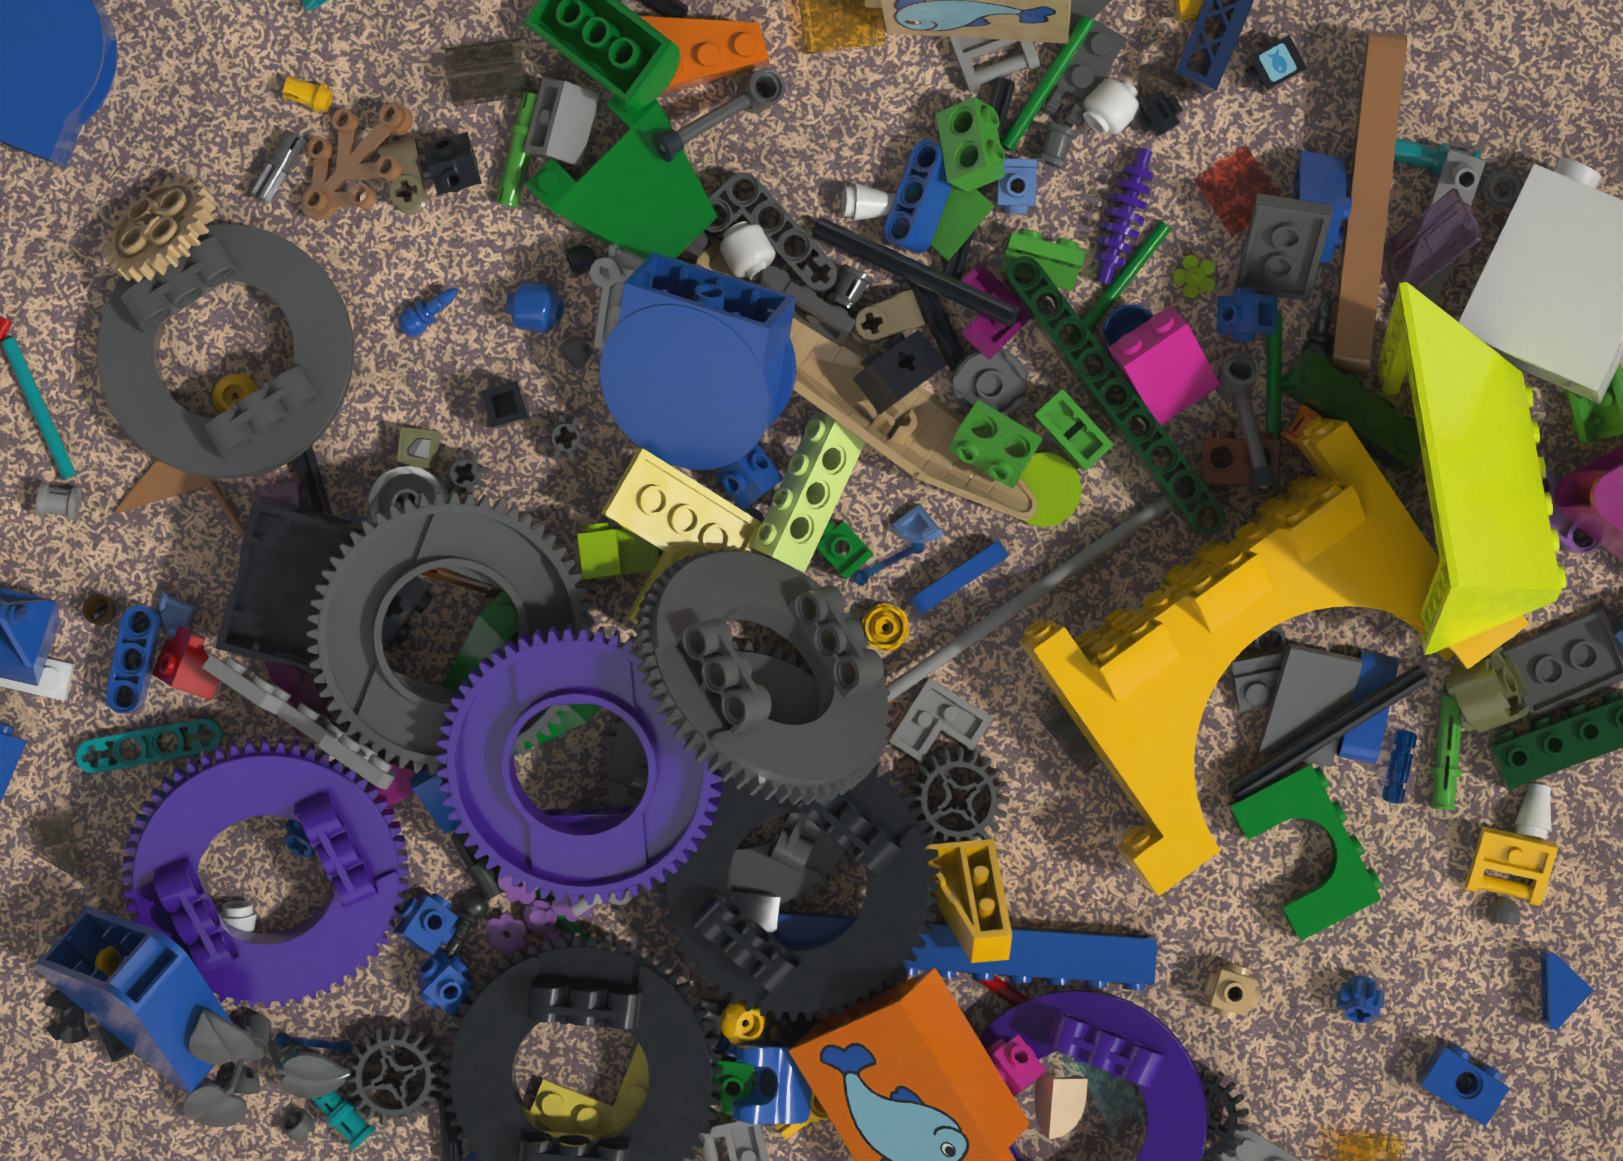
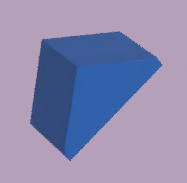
M1540 950L1542 1025L1549 1030H1555L1569 1018L1594 990L1555 953L1549 950Z

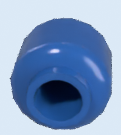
M523 281L518 285L515 292H509L506 300V314L511 315L513 325L516 328L538 333H548L554 326H559L564 312V298L559 296L554 286Z

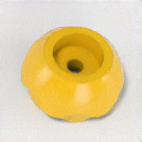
M228 374L222 377L215 385L212 393L213 404L218 413L221 414L231 409L230 406L235 402L239 403L248 395L257 391L258 388L254 380L247 375ZM234 393L239 394V398L237 400H233L232 398Z
M878 604L864 616L862 621L864 637L869 639L867 643L879 650H895L909 635L910 628L907 616L901 608L894 605ZM888 624L889 630L884 631L882 625Z
M745 999L738 1001L735 1005L731 1003L727 1005L721 1014L720 1029L730 1043L734 1045L752 1043L761 1036L765 1027V1016H760V1006L758 1004H755L749 1012L745 1011Z

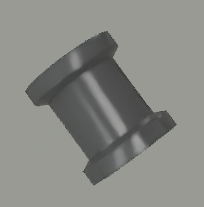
M1047 122L1045 126L1047 134L1040 152L1035 153L1034 159L1057 169L1065 170L1067 165L1064 161L1071 141L1076 140L1078 133L1060 124Z
M844 264L842 267L844 273L834 293H829L827 298L845 309L857 313L859 310L857 304L866 286L872 285L874 279L860 270ZM852 281H855V285L851 293L849 294V296H846V292L850 287Z

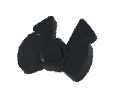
M52 992L45 1005L62 1009L60 1017L63 1022L47 1026V1031L55 1040H62L66 1043H77L88 1039L90 1033L84 1023V1010L62 992Z

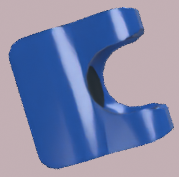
M777 1040L737 1044L736 1061L746 1062L754 1066L756 1084L752 1093L747 1098L734 1101L732 1110L733 1120L749 1124H802L808 1120L812 1089L789 1053L792 1047H787L785 1043Z

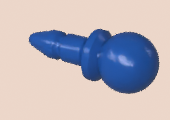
M453 287L441 291L438 296H434L426 303L420 300L415 304V307L404 309L398 317V326L401 332L409 337H417L423 334L428 324L431 325L436 322L434 315L443 310L444 306L451 304L458 294V289Z

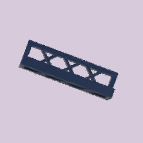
M1203 0L1173 73L1194 83L1191 90L1206 96L1218 89L1254 0H1229L1225 7L1222 6L1220 0ZM1213 4L1215 7V11L1209 13L1210 8ZM1218 15L1220 22L1212 41L1209 42L1203 25L1207 18ZM1199 37L1201 45L1195 47ZM1203 49L1205 58L1199 73L1187 68L1186 66L1191 54Z

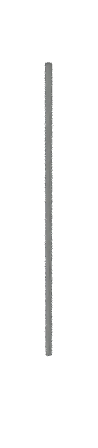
M1185 479L1174 487V491L1179 497L1186 498L1191 494L1192 486ZM1162 495L886 686V689L890 691V695L887 697L888 702L1172 507ZM596 894L593 904L588 905L584 895L579 897L576 905L570 903L568 906L573 914L578 917L602 900Z

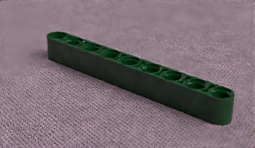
M1020 256L1014 259L1004 274L1007 288L1189 530L1199 536H1208L1218 532L1225 523V512L1222 506L1041 265L1029 256ZM1017 266L1029 268L1032 272V282L1025 285L1018 283L1013 276L1014 268ZM1041 296L1050 297L1055 303L1054 313L1051 315L1041 314L1036 307L1037 298ZM1069 326L1075 329L1078 334L1077 343L1072 346L1065 345L1059 338L1060 328ZM1085 357H1094L1099 361L1101 370L1097 376H1090L1084 372L1082 362ZM1108 387H1116L1121 390L1124 399L1121 406L1114 407L1107 403L1105 392ZM1132 417L1141 418L1145 422L1146 432L1143 437H1135L1129 432L1128 422ZM1156 447L1163 448L1169 455V462L1165 468L1155 466L1151 460L1152 450ZM1178 478H1185L1190 482L1192 491L1188 498H1181L1175 493L1174 483ZM1201 508L1209 509L1214 515V524L1209 529L1202 528L1197 522V513Z

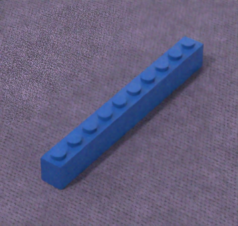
M779 911L777 940L780 943L795 946L821 943L833 938L846 929L856 916ZM924 920L932 927L931 934H919L926 942L923 949L912 947L918 955L915 962L904 959V962L908 963V975H918L919 969L930 970L935 967L942 978H956V972L971 973V979L994 980V974L1009 975V981L1017 983H1031L1032 977L1047 978V984L1069 985V980L1072 979L1085 980L1084 986L1107 988V982L1122 983V989L1142 991L1145 990V984L1155 985L1158 939L1151 935L1011 926L1012 942L1009 960L971 963L947 922Z

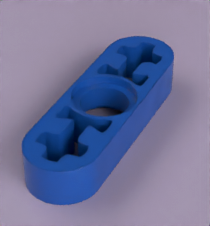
M997 540L956 567L952 572L947 573L911 597L908 601L919 616L1010 555L1001 541Z

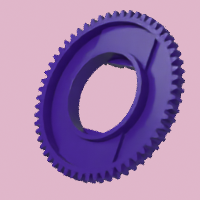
M572 624L567 625L564 635L560 634L556 626L551 627L548 638L541 629L535 631L533 641L526 634H522L518 640L519 646L512 640H509L504 646L505 653L496 648L491 654L493 661L484 657L479 663L481 670L476 668L471 670L468 675L471 681L463 680L459 686V690L462 693L456 692L451 699L455 706H449L445 712V716L449 720H444L440 730L447 735H441L437 741V745L444 748V750H440L436 756V760L444 763V765H441L436 773L437 776L447 778L439 785V791L450 793L443 800V806H455L448 818L449 820H461V823L455 830L457 834L467 832L470 834L464 843L466 847L475 844L479 846L474 855L476 859L488 855L490 857L486 865L488 870L496 865L501 866L498 878L503 879L511 873L513 875L512 886L516 887L522 881H525L526 893L528 894L536 887H540L542 899H545L550 891H554L556 902L561 903L566 893L569 894L573 905L577 904L580 895H584L587 904L592 905L596 894L600 896L604 904H607L611 897V892L615 894L619 901H622L626 895V888L634 897L638 896L641 889L640 883L647 890H651L655 883L654 878L663 883L668 875L667 870L674 874L678 872L680 866L678 860L683 863L689 861L691 855L689 850L696 852L699 848L700 841L697 838L705 839L708 833V829L704 825L711 826L715 816L711 812L717 811L720 803L714 797H720L723 786L717 784V782L722 781L721 770L716 769L710 773L708 771L709 761L705 759L700 763L696 762L697 751L693 749L686 752L683 749L686 740L684 738L675 740L672 737L676 728L674 726L664 727L662 724L668 716L655 713L654 709L660 703L659 701L647 698V695L653 688L641 684L646 674L637 671V667L642 660L634 657V653L640 648L633 644L635 636L631 635L624 643L620 640V631L616 630L611 638H606L605 629L601 626L594 636L591 635L588 625H583L580 634H576ZM596 704L611 710L633 728L645 749L648 762V781L645 793L635 806H624L617 809L589 807L577 811L575 809L553 808L541 811L528 798L516 774L514 750L520 729L532 716L552 705Z
M263 736L259 747H255L251 737L246 739L244 749H240L236 741L232 740L230 752L227 753L219 744L215 745V757L213 758L203 750L200 752V764L188 758L186 760L187 772L176 766L173 769L175 781L167 777L162 778L161 786L164 791L156 788L152 789L151 798L154 802L144 800L142 811L145 814H136L134 824L138 827H130L129 838L133 841L126 842L125 853L129 854V856L123 857V868L128 870L122 872V882L128 884L123 887V896L131 898L126 901L127 912H135L131 915V921L156 929L177 943L188 954L211 991L219 995V1002L223 1003L229 997L233 998L234 1005L236 1006L240 1004L241 1000L248 1001L249 1006L254 1008L256 1002H264L265 1007L270 1008L271 1002L279 1001L281 1007L286 1006V1002L289 999H294L297 1004L301 1003L302 996L309 995L312 1000L316 999V991L321 989L328 994L331 992V984L344 985V976L347 974L355 978L358 965L365 968L369 966L367 956L377 957L379 955L377 943L384 945L388 943L385 931L394 932L396 929L395 921L391 918L401 917V908L397 905L405 904V893L401 891L408 890L407 879L403 877L409 875L408 864L403 863L408 860L407 850L401 849L406 846L404 835H397L401 832V824L399 821H392L396 818L395 810L393 808L385 809L388 805L386 795L376 797L379 793V788L373 784L366 786L368 780L360 775L355 777L356 772L348 767L343 769V763L337 759L329 761L330 755L324 750L318 756L315 755L314 743L310 742L306 749L301 751L299 739H294L291 746L285 748L283 737H279L275 746L271 747L267 736ZM261 815L282 816L300 822L308 837L310 846L319 856L328 880L333 883L325 903L310 919L292 929L268 934L243 931L224 922L197 874L200 859L216 835L237 821Z

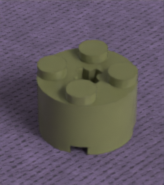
M1501 646L1469 669H1466L1459 660L1454 662L1451 667V674L1444 677L1447 691L1452 697L1456 696L1461 708L1460 719L1468 732L1477 730L1483 733L1523 718L1528 714L1529 705L1522 707L1521 697L1527 695L1524 680L1512 657L1509 655L1503 658L1499 653L1503 650Z

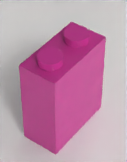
M1171 305L1108 347L1121 373L1160 425H1163L1220 386L1190 326Z

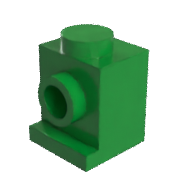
M831 521L826 526L820 539L821 542L816 547L845 580L874 555L844 521L838 526L834 521ZM839 540H845L849 543L850 549L845 555H839L835 551V544Z
M722 1056L721 1059L717 1060V1064L723 1065V1074L715 1076V1078L723 1081L722 1090L714 1091V1093L721 1096L720 1112L732 1114L734 1101L747 1098L752 1093L755 1070L751 1064L736 1061V1057ZM731 1081H735L740 1085L741 1089L736 1094H731L726 1089V1085Z

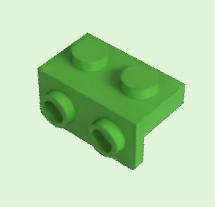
M1020 228L1019 234L1011 233L1001 267L1003 274H1005L1007 267L1014 259L1020 256H1029L1041 265L1057 288L1068 291L1074 289L1078 272L1083 265L1086 251L1078 249L1079 243L1064 238H1057L1056 243L1041 240L1042 233L1025 228ZM1025 266L1014 268V277L1032 281V272L1029 268Z
M1621 362L1600 404L1563 389L1566 398L1570 400L1573 412L1572 426L1575 434L1579 436L1581 444L1623 434V370Z

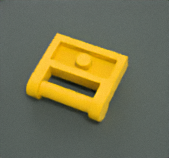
M1482 826L1473 860L1467 872L1465 890L1478 892L1479 889L1526 899L1528 904L1540 906L1558 851L1557 843ZM1485 869L1530 878L1533 879V882L1528 885L1483 874Z

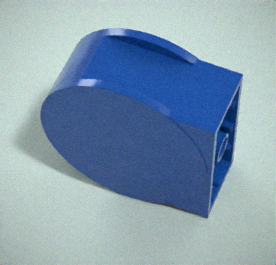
M0 0L1 143L66 168L82 126L95 115L106 100L112 88L117 70L118 47L115 30L106 9L99 0Z
M653 252L624 282L619 324L609 335L600 360V383L603 396L616 423L637 446L673 466L693 470L716 469L732 464L744 457L783 412L794 391L797 370L790 332L796 296Z

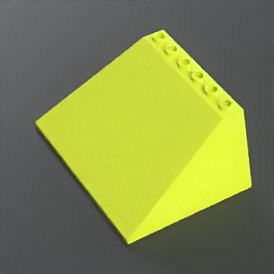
M1408 282L1399 283L1376 367L1379 385L1384 384V396L1399 394L1404 376L1409 377L1440 559L1420 612L1421 620H1424L1425 632L1428 633L1421 635L1424 655H1427L1556 602L1562 588H1566V575L1563 565L1557 566L1555 552L1559 551V536L1557 529H1551L1548 515L1553 514V503L1550 492L1544 493L1542 479H1546V464L1544 457H1538L1535 443L1540 442L1538 422L1536 420L1531 421L1529 408L1533 407L1531 385H1525L1523 372Z

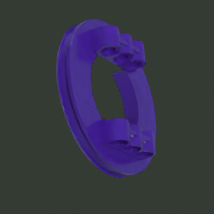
M1087 990L1059 991L1030 999L1012 1008L994 1021L978 1038L984 1049L987 1050L999 1039L1002 1038L1008 1043L1019 1034L1022 1040L1032 1048L1038 1060L1059 1051L1073 1057L1079 1063L1084 1062L1110 1073V1076L1124 1078L1138 1084L1147 1108L1148 1127L1143 1149L1136 1161H1201L1207 1135V1109L1199 1074L1189 1053L1180 1040L1163 1022L1144 1008L1126 999L1107 993ZM1015 1141L1009 1147L1016 1161H1027L1019 1157L1022 1153Z

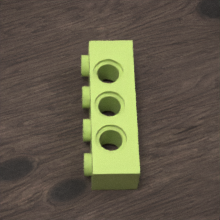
M815 410L811 420L805 427L804 435L795 454L789 461L787 472L779 489L773 496L772 504L763 523L757 530L756 538L751 548L805 573L864 447L865 441L829 415Z

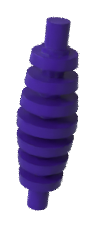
M1138 147L1134 162L1131 165H1124L1122 173L1129 176L1128 180L1118 179L1115 187L1124 190V193L1112 192L1109 198L1110 202L1120 205L1119 208L1105 206L1103 215L1115 219L1114 223L1108 221L1101 222L1100 229L1110 233V237H1098L1097 244L1106 248L1105 252L1096 251L1094 259L1099 261L1100 265L1095 280L1098 283L1110 285L1114 270H1117V267H1124L1126 260L1119 257L1120 253L1130 254L1133 246L1125 243L1124 240L1135 241L1139 235L1138 231L1129 228V224L1143 227L1145 218L1133 212L1134 210L1140 212L1147 211L1148 203L1138 199V196H1150L1151 189L1143 185V181L1152 182L1153 173L1148 168L1153 152L1148 149Z

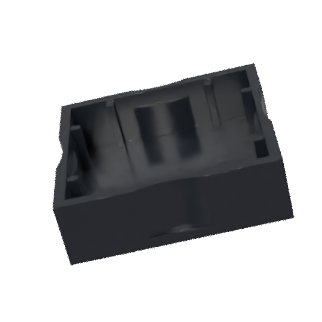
M258 495L252 503L240 550V566L237 580L228 596L215 648L268 663L276 662L294 665L313 675L319 672L321 669L310 668L309 660L319 654L307 651V644L317 640L306 635V629L317 626V624L307 619V614L319 611V609L310 604L311 597H322V594L315 589V583H327V579L321 574L322 568H334V565L329 560L330 554L341 556L343 552L338 544L340 541L351 544L353 540L349 532L354 530L362 534L364 532L362 523ZM387 608V611H386V613H385V617H384V620H383L382 631H383L385 619H386V616H387L388 608Z

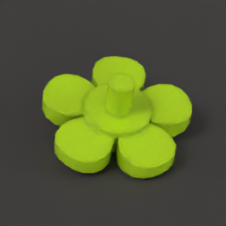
M1195 255L1185 256L1182 263L1186 270L1179 268L1173 273V280L1176 284L1183 285L1187 282L1183 288L1184 296L1188 298L1197 297L1199 287L1205 293L1212 292L1216 283L1208 275L1214 273V263L1210 259H1205L1198 267L1199 261Z

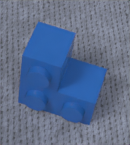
M1301 151L1293 181V199L1333 205V215L1320 262L1330 264L1334 249L1340 250L1342 246L1344 227H1340L1342 220H1348L1351 212L1352 198L1348 197L1351 188L1352 174L1346 173V157Z

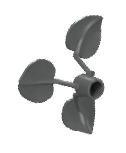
M203 1009L190 1035L189 1049L191 1053L199 1060L209 1064L221 1065L231 1060L236 1065L226 1090L213 1083L197 1086L191 1094L188 1093L186 1096L183 1112L189 1120L213 1127L232 1126L242 1121L247 1113L246 1101L232 1093L235 1091L245 1059L257 1061L262 1059L267 1052H270L276 1072L283 1075L281 1088L297 1097L318 1098L332 1093L344 1084L345 1079L350 1076V1069L339 1066L325 1056L310 1052H299L289 1056L284 1061L283 1066L276 1050L277 1042L270 1040L272 1023L267 1017L257 1014L246 1016L242 1020L240 1028L232 1022Z

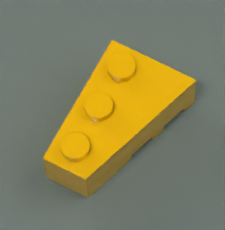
M994 839L930 844L927 846L928 849L939 851V857L931 860L929 864L941 866L940 873L930 876V878L941 881V888L930 892L940 897L937 906L970 962L1009 960L1012 930Z

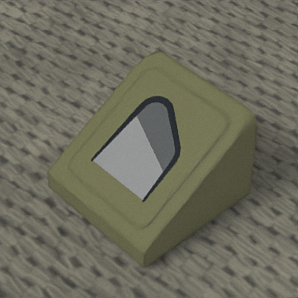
M401 426L396 464L436 469L441 432Z

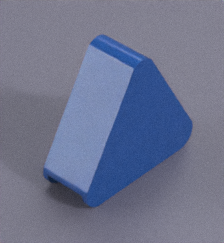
M85 906L80 912L78 919L43 958H39L34 963L36 969L51 984L183 1092L191 1094L215 1066V1064L199 1060L191 1053L189 1049L190 1035L203 1009L230 1022L232 1021L188 954L162 932ZM112 946L119 954L120 963L116 971L108 977L100 968L95 970V960L101 950Z

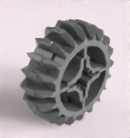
M957 747L956 758L950 759L948 749L944 748L941 750L944 761L940 763L937 762L934 755H929L928 760L933 768L928 771L924 766L918 765L917 770L925 776L922 781L917 778L910 779L912 786L920 788L919 793L910 792L914 795L912 801H919L917 806L923 808V817L917 821L929 820L931 827L927 830L926 834L935 836L939 832L941 835L938 844L947 843L948 837H953V842H961L960 838L966 837L967 841H974L972 835L979 833L982 840L989 839L988 834L983 829L988 825L992 830L998 831L1000 826L992 819L994 815L1006 818L1007 812L997 808L998 803L1006 804L1010 802L1008 796L998 795L997 792L1008 787L1007 782L1000 781L995 783L993 780L1002 773L1001 769L997 767L988 772L986 768L992 761L988 756L980 764L976 763L978 751L975 749L970 752L969 759H963V747ZM965 767L976 771L981 776L966 784H959L951 778L947 769ZM937 776L945 789V795L936 804L937 806L928 810L927 792L931 782ZM947 782H950L954 789L959 788L960 792L962 789L969 791L964 799L970 814H967L963 807L958 808L957 804L955 807L948 805L952 795ZM988 786L990 794L989 805L984 816L979 819L972 808V801L981 792V789ZM951 812H957L965 817L970 827L953 829L943 826L936 820Z
M396 1023L389 1025L388 1036H386L381 1026L374 1029L376 1041L367 1033L361 1037V1041L366 1049L359 1045H354L351 1049V1052L359 1060L351 1058L345 1063V1066L356 1070V1072L350 1073V1076L345 1079V1082L348 1083L356 1082V1086L350 1088L347 1091V1095L353 1097L360 1094L361 1099L357 1101L354 1107L359 1110L367 1104L370 1107V1110L366 1113L367 1119L371 1120L376 1112L381 1113L380 1125H386L389 1116L393 1115L395 1126L400 1127L403 1123V1114L406 1115L411 1124L417 1121L415 1109L421 1115L427 1116L430 1113V1108L425 1101L433 1105H437L440 1101L439 1096L432 1090L443 1091L446 1087L444 1082L435 1080V1078L441 1077L447 1071V1068L444 1067L435 1068V1064L441 1062L444 1055L443 1053H438L431 1056L429 1053L437 1045L436 1041L432 1040L426 1046L422 1045L420 1042L426 1033L421 1030L413 1039L410 1037L412 1026L408 1024L404 1027L402 1035H398ZM391 1045L402 1046L411 1050L419 1057V1060L415 1059L408 1062L401 1060L395 1050H392ZM379 1049L382 1055L380 1059L382 1072L366 1080L368 1059L374 1051ZM390 1065L394 1067L395 1071L402 1070L404 1072L408 1070L400 1079L401 1085L400 1083L398 1084L396 1079L389 1080L387 1078L383 1080L391 1071ZM425 1070L426 1081L423 1092L412 1101L409 1094L411 1091L409 1078ZM387 1089L393 1093L395 1099L399 1100L401 1104L384 1102L374 1095L372 1090Z

